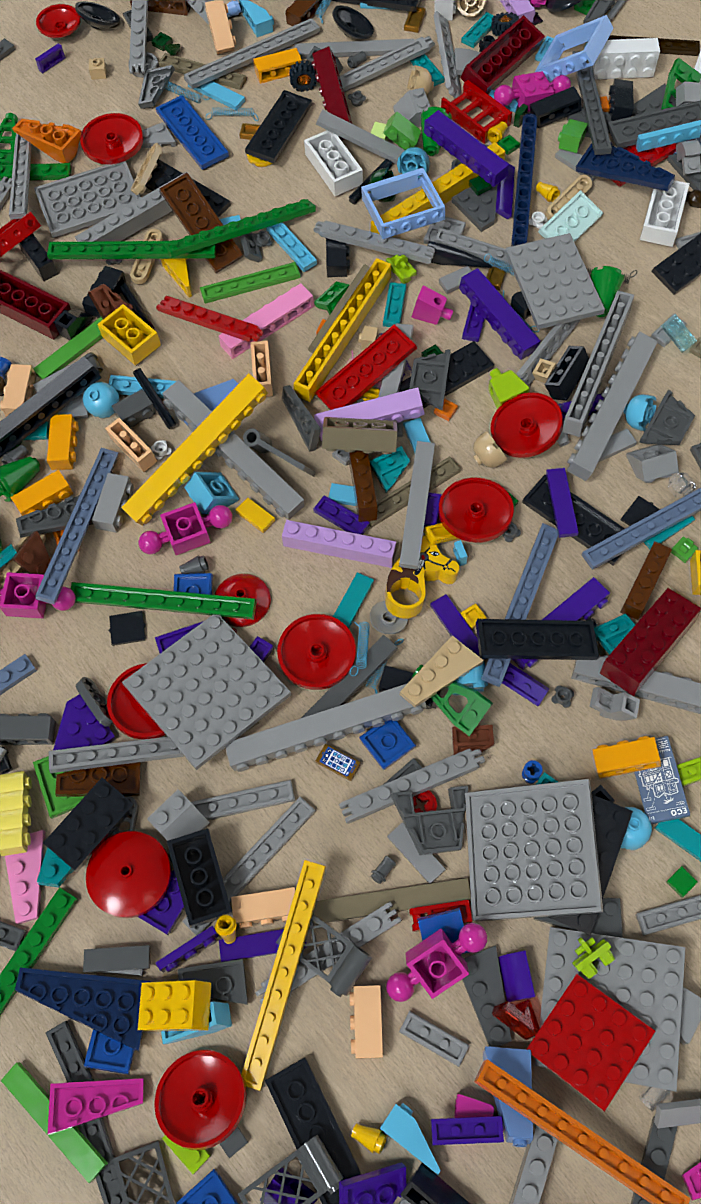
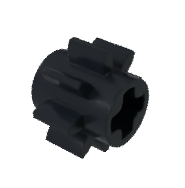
M487 35L483 40L479 41V52H482L495 41L493 36Z

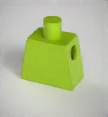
M495 368L490 372L489 375L492 379L489 380L488 390L497 409L504 402L511 400L517 395L529 393L530 388L512 370L501 373L498 368Z

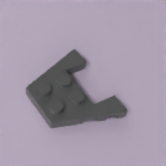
M468 786L448 788L451 809L415 813L411 791L391 794V798L419 855L461 850L464 830L463 816L464 811H466L465 793H468Z

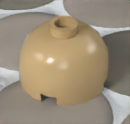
M456 0L458 10L466 17L480 15L486 6V0Z
M415 65V71L412 70L410 73L407 88L410 90L424 88L427 96L434 87L432 76L426 68Z
M487 431L475 440L473 445L475 455L473 457L479 465L483 463L486 467L494 468L507 460L500 447L497 446Z

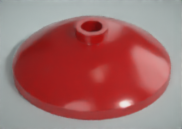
M66 4L51 5L43 9L36 18L39 32L50 38H64L71 35L77 30L81 22V18L75 11V8Z
M236 574L225 579L218 586L215 595L239 597V593H244L241 598L256 599L257 602L254 620L222 617L223 620L235 627H247L256 624L264 618L271 604L270 592L264 581L251 574Z

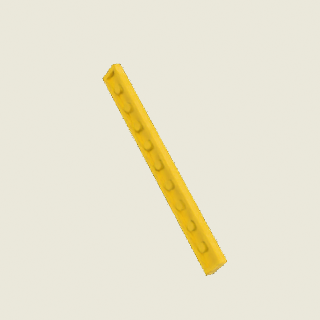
M304 860L242 1070L245 1086L261 1091L326 870V866Z

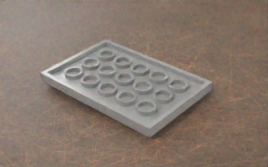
M126 161L118 164H107L34 188L52 238L95 225L141 198L140 194L135 195L131 191L134 180Z
M570 233L506 248V256L537 330L604 314L605 308Z

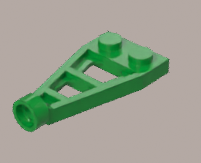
M680 58L674 61L669 72L661 110L674 107L669 103L671 95L676 98V89L674 88L676 79L681 83L684 81L699 83L701 80V73Z
M6 113L0 125V143H11L10 150L0 149V165L13 164L16 133L12 128L18 121V117L14 113ZM4 131H11V132H12V136H2V135H3Z
M422 664L416 669L412 677L422 669ZM453 681L448 686L449 691L444 698L435 694L431 699L453 725L470 736L493 705V702L478 691ZM454 693L460 694L468 700L462 712H456L449 704V698Z

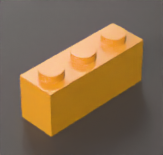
M297 48L253 59L255 73L260 84L288 77L292 65L296 66L295 62L301 63L300 60H302Z
M72 414L54 415L50 419L47 463L51 470L73 469V463L76 462L74 450L77 447L76 432L79 430V425Z
M58 469L10 498L21 515L24 516L36 510H44L53 503L57 504L73 495V492Z
M643 736L638 738L637 741L632 742L624 740L612 746L600 745L592 750L599 779L661 767L654 737Z

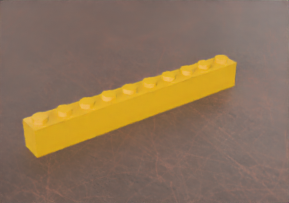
M496 142L487 147L505 160L506 151ZM461 163L433 181L432 184L443 204H446L452 200L453 196L469 188V180L479 175ZM421 189L380 217L383 223H387L433 207L424 190ZM371 221V232L380 234L374 222Z
M378 258L375 259L293 383L294 391L299 398L311 402L315 396L314 392L320 388L391 279L390 263Z
M248 373L121 508L136 523L142 526L147 524L152 519V515L163 508L165 501L169 497L174 496L178 488L190 479V475L201 468L203 461L215 453L216 448L228 439V435L233 430L239 428L241 421L253 413L257 404L262 403L266 399L267 390Z

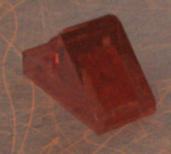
M529 999L516 1005L506 1001L493 1008L492 1015L523 1039L527 1040L538 1034L540 1027Z

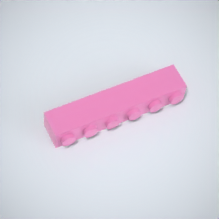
M300 283L242 321L257 325L264 333L258 340L262 341L313 308V295ZM224 333L219 335L220 346L232 359L251 348L250 342Z

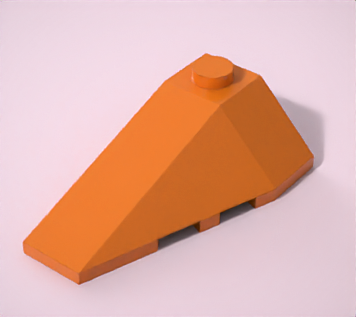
M21 119L12 128L15 133L61 163H69L76 156L82 133L81 130L67 124L56 126L52 122L41 124L40 121Z

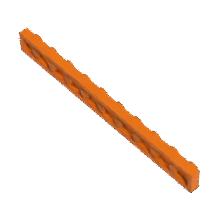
M488 1059L484 1060L474 1080L483 1089L649 1203L689 1204L691 1198Z

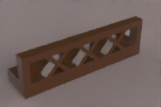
M148 0V11L188 16L191 8L186 0Z

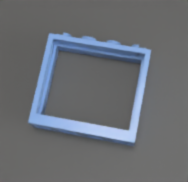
M607 15L556 35L535 72L543 71L547 80L552 81L556 76L568 75L593 66L614 29ZM588 42L583 51L559 59L563 51Z
M424 168L361 187L362 200L382 239L445 220V205ZM420 186L422 187L433 208L383 223L372 201Z

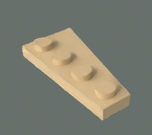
M451 636L400 691L399 695L412 706L417 707L444 687L451 685L459 677H463L473 668L483 664L484 660L454 636Z

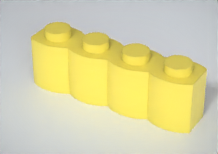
M24 771L0 775L1 856L27 852L28 845L31 844V837L27 832L28 826H31V817L28 809L31 807L32 802L28 794L29 789L32 788V781Z

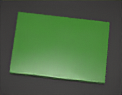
M49 756L33 762L51 819L72 811L85 797H56V776L65 772L50 773Z

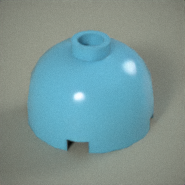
M408 148L398 158L397 167L399 173L404 174L420 168H424L425 172L428 173L430 168L429 156L421 148Z
M96 382L90 385L83 394V404L86 410L93 416L103 419L114 414L112 405L120 401L116 389L104 382Z
M641 394L633 397L629 404L627 403L623 412L626 414L627 423L632 428L645 432V427L650 423L656 412L657 405H653V400L656 401L655 396Z
M625 807L632 810L633 813L621 848L637 850L642 848L650 839L652 833L651 821L642 810L635 807Z

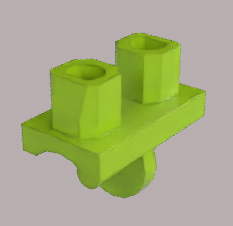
M397 254L386 259V262L391 264V271L398 276L402 284L410 282L411 277L417 273L408 262L406 255L399 256Z
M580 937L578 942L581 946L574 950L579 957L571 963L579 972L581 971L590 979L598 972L592 964L594 960L599 958L607 966L615 958L610 950V944L604 939L595 944L596 942L592 937L586 942Z

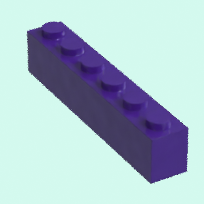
M437 110L425 120L424 133L426 136L434 140L439 146H442L487 183L495 187L507 177L509 164L442 112Z
M477 268L461 277L459 288L462 294L466 295L471 304L480 311L481 316L501 336L502 341L507 343L513 354L518 356L520 360L533 354L539 346L540 340L484 274Z
M593 577L542 620H586L588 616L592 617L595 614L594 611L597 608L602 609L609 602L607 599L610 592ZM512 659L522 670H525L527 667L532 668L538 662V659Z

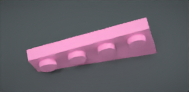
M44 830L30 833L31 844L28 845L27 852L5 856L15 922L18 925L39 918L41 890L37 879L42 866V858H44L43 842L46 833Z

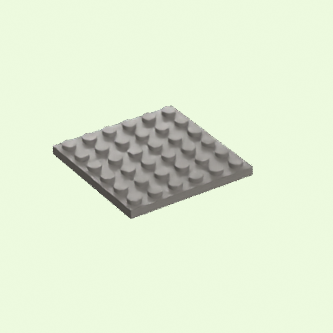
M219 615L210 616L122 682L124 687L196 770L291 696L290 690Z
M589 779L465 793L472 921L603 913Z
M550 927L539 1029L575 975L578 974L656 1031L624 1082L677 1092L685 947L594 933L589 935L580 931ZM580 937L585 942L592 937L596 942L595 944L604 939L610 944V950L615 958L607 966L599 958L594 960L592 964L598 972L590 979L581 971L579 972L571 963L579 957L574 950L581 946L578 942ZM536 1059L535 1066L548 1068Z

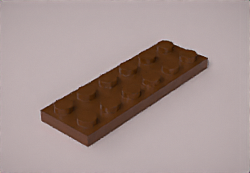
M188 173L159 188V192L189 235L214 229L216 226H223ZM229 239L216 244L215 258L205 259L216 274L242 258L243 253L234 240Z

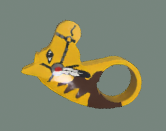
M426 535L422 538L418 569L399 567L400 558L392 567L388 575L385 591V604L388 611L398 618L408 619L415 617L423 608L426 594L425 581L440 580L445 584H453L456 581L459 572L458 563L442 555L436 544L431 545ZM399 588H408V590L417 595L419 601L412 605H402L396 602L391 594L399 590Z

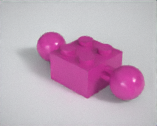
M543 71L514 76L512 88L508 85L499 86L494 92V99L505 107L516 98L518 107L520 108L522 104L528 105L529 112L531 103L570 88L571 81L566 75L556 76L552 83H549Z
M195 502L161 514L160 516L166 531L159 534L155 531H146L139 537L138 545L142 552L152 555L160 551L162 544L170 541L175 555H179L211 543L206 528L210 526L219 529L228 527L232 522V512L227 506L217 505L211 509L208 516L201 518Z
M7 572L4 587L0 589V609L2 612L10 617L43 619L47 602L36 600L35 595L44 575ZM63 586L53 607L60 611L72 608L75 603L74 592L70 588Z
M477 923L466 924L459 933V939L452 943L441 928L405 953L406 964L411 972L408 974L397 972L391 975L386 985L388 995L397 1002L407 1001L412 997L415 985L420 982L433 999L469 975L467 962L461 954L465 951L476 953L486 946L487 933L485 929Z

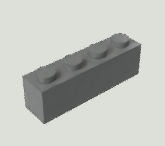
M24 713L18 714V716L0 714V745H54L56 721L46 713H40L38 716H30Z

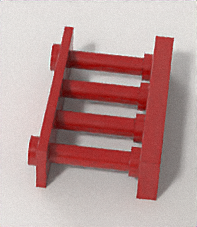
M469 80L464 82L463 94L450 102L444 97L441 98V108L446 109L447 114L450 112L454 122L483 144L487 143V134L490 128L498 125L500 122H505L508 127L511 125L512 112ZM465 99L472 102L463 110L456 107ZM476 107L483 110L473 119L467 115ZM488 115L494 118L484 127L478 123Z
M31 211L21 219H12L0 228V257L41 227Z

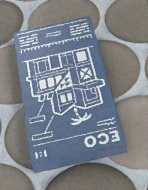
M669 737L655 738L661 767L634 772L645 814L649 817L651 824L690 817V811Z

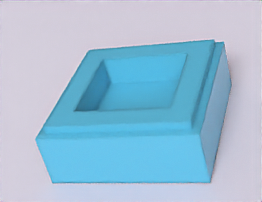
M461 540L454 542L453 552L460 566L466 565L468 556Z

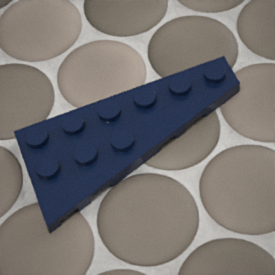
M610 142L612 147L611 154L595 155L591 143L576 165V172L668 191L675 181L674 174L660 167L655 168L651 166V162L647 160L643 162L639 159V156L622 147L616 148L612 146V142Z
M20 967L15 987L16 992L140 1052L143 1031L138 1030L141 985L151 981Z

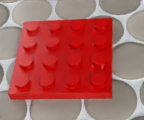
M576 974L526 1050H531V1055L605 1112L656 1031Z

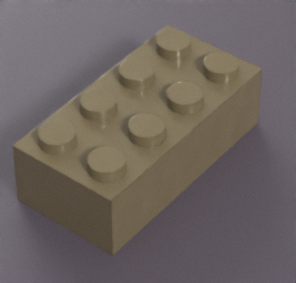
M324 417L322 449L327 451L341 449L345 452L360 450L364 453L379 451L382 454L396 452L397 421Z

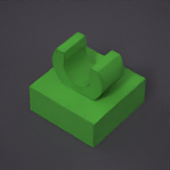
M683 536L672 548L671 553L686 563L693 556L694 552L698 550V547L694 545L691 539H686Z

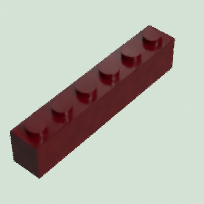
M328 46L312 53L314 59L312 65L314 70H317L315 76L318 84L321 85L319 91L321 96L324 97L322 103L325 110L353 124L335 56L331 48Z

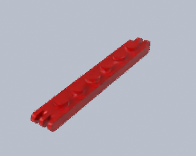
M167 295L156 306L159 312L247 342L251 340L257 342L264 334L257 325Z

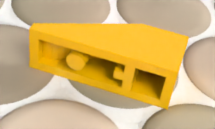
M188 258L161 259L164 269L189 298L192 297L186 261Z

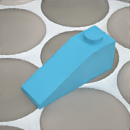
M239 0L241 13L256 37L273 32L274 20L266 9L249 0Z
M210 1002L208 1031H161L163 1044L166 1045L231 1027L229 1003Z
M404 1103L400 1106L395 1104L380 1129L432 1171L439 1174L441 1170L415 1118L411 1116L414 1111Z

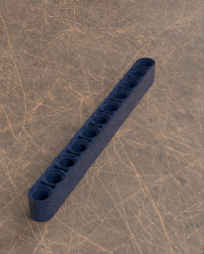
M531 113L526 114L522 122L511 247L527 243L537 117Z

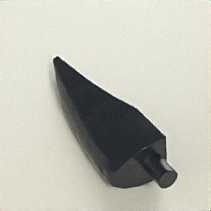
M433 241L428 242V246L435 249L431 263L485 268L493 267L491 263H486L483 259L465 251Z

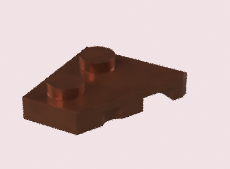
M105 284L88 292L102 319H105L122 304L130 310L133 309L131 304L124 302L117 293H113Z
M37 531L30 535L12 558L14 562L29 574L45 575L51 561Z
M478 725L470 736L456 726L452 727L453 754L455 755L467 749L472 751L480 749L483 752L494 746L493 725Z

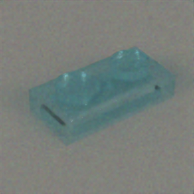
M676 314L661 325L682 353L697 341Z

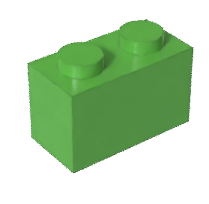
M396 112L388 119L383 134L402 149L407 150L417 144L421 130L399 112Z
M569 119L567 125L564 124L562 132L560 131L557 140L560 142L559 149L577 153L584 140L588 124Z

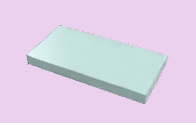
M580 190L539 229L538 233L545 239L570 233L575 242L603 215V212Z

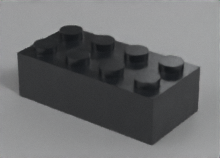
M102 777L43 843L74 871L78 872L91 858L95 850L115 831L135 806Z
M209 829L168 840L167 845L190 928L216 921L223 915H233Z

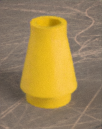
M500 122L489 129L487 136L490 142L497 143L502 139L508 128L505 122Z
M539 182L536 185V191L548 202H553L560 195V190H558L557 186Z
M229 915L219 917L215 924L216 932L223 938L225 943L232 944L235 942L236 920Z
M358 1123L354 1126L351 1134L352 1138L360 1142L373 1154L375 1152L380 1154L387 1140V1135L383 1134L382 1130L362 1126Z

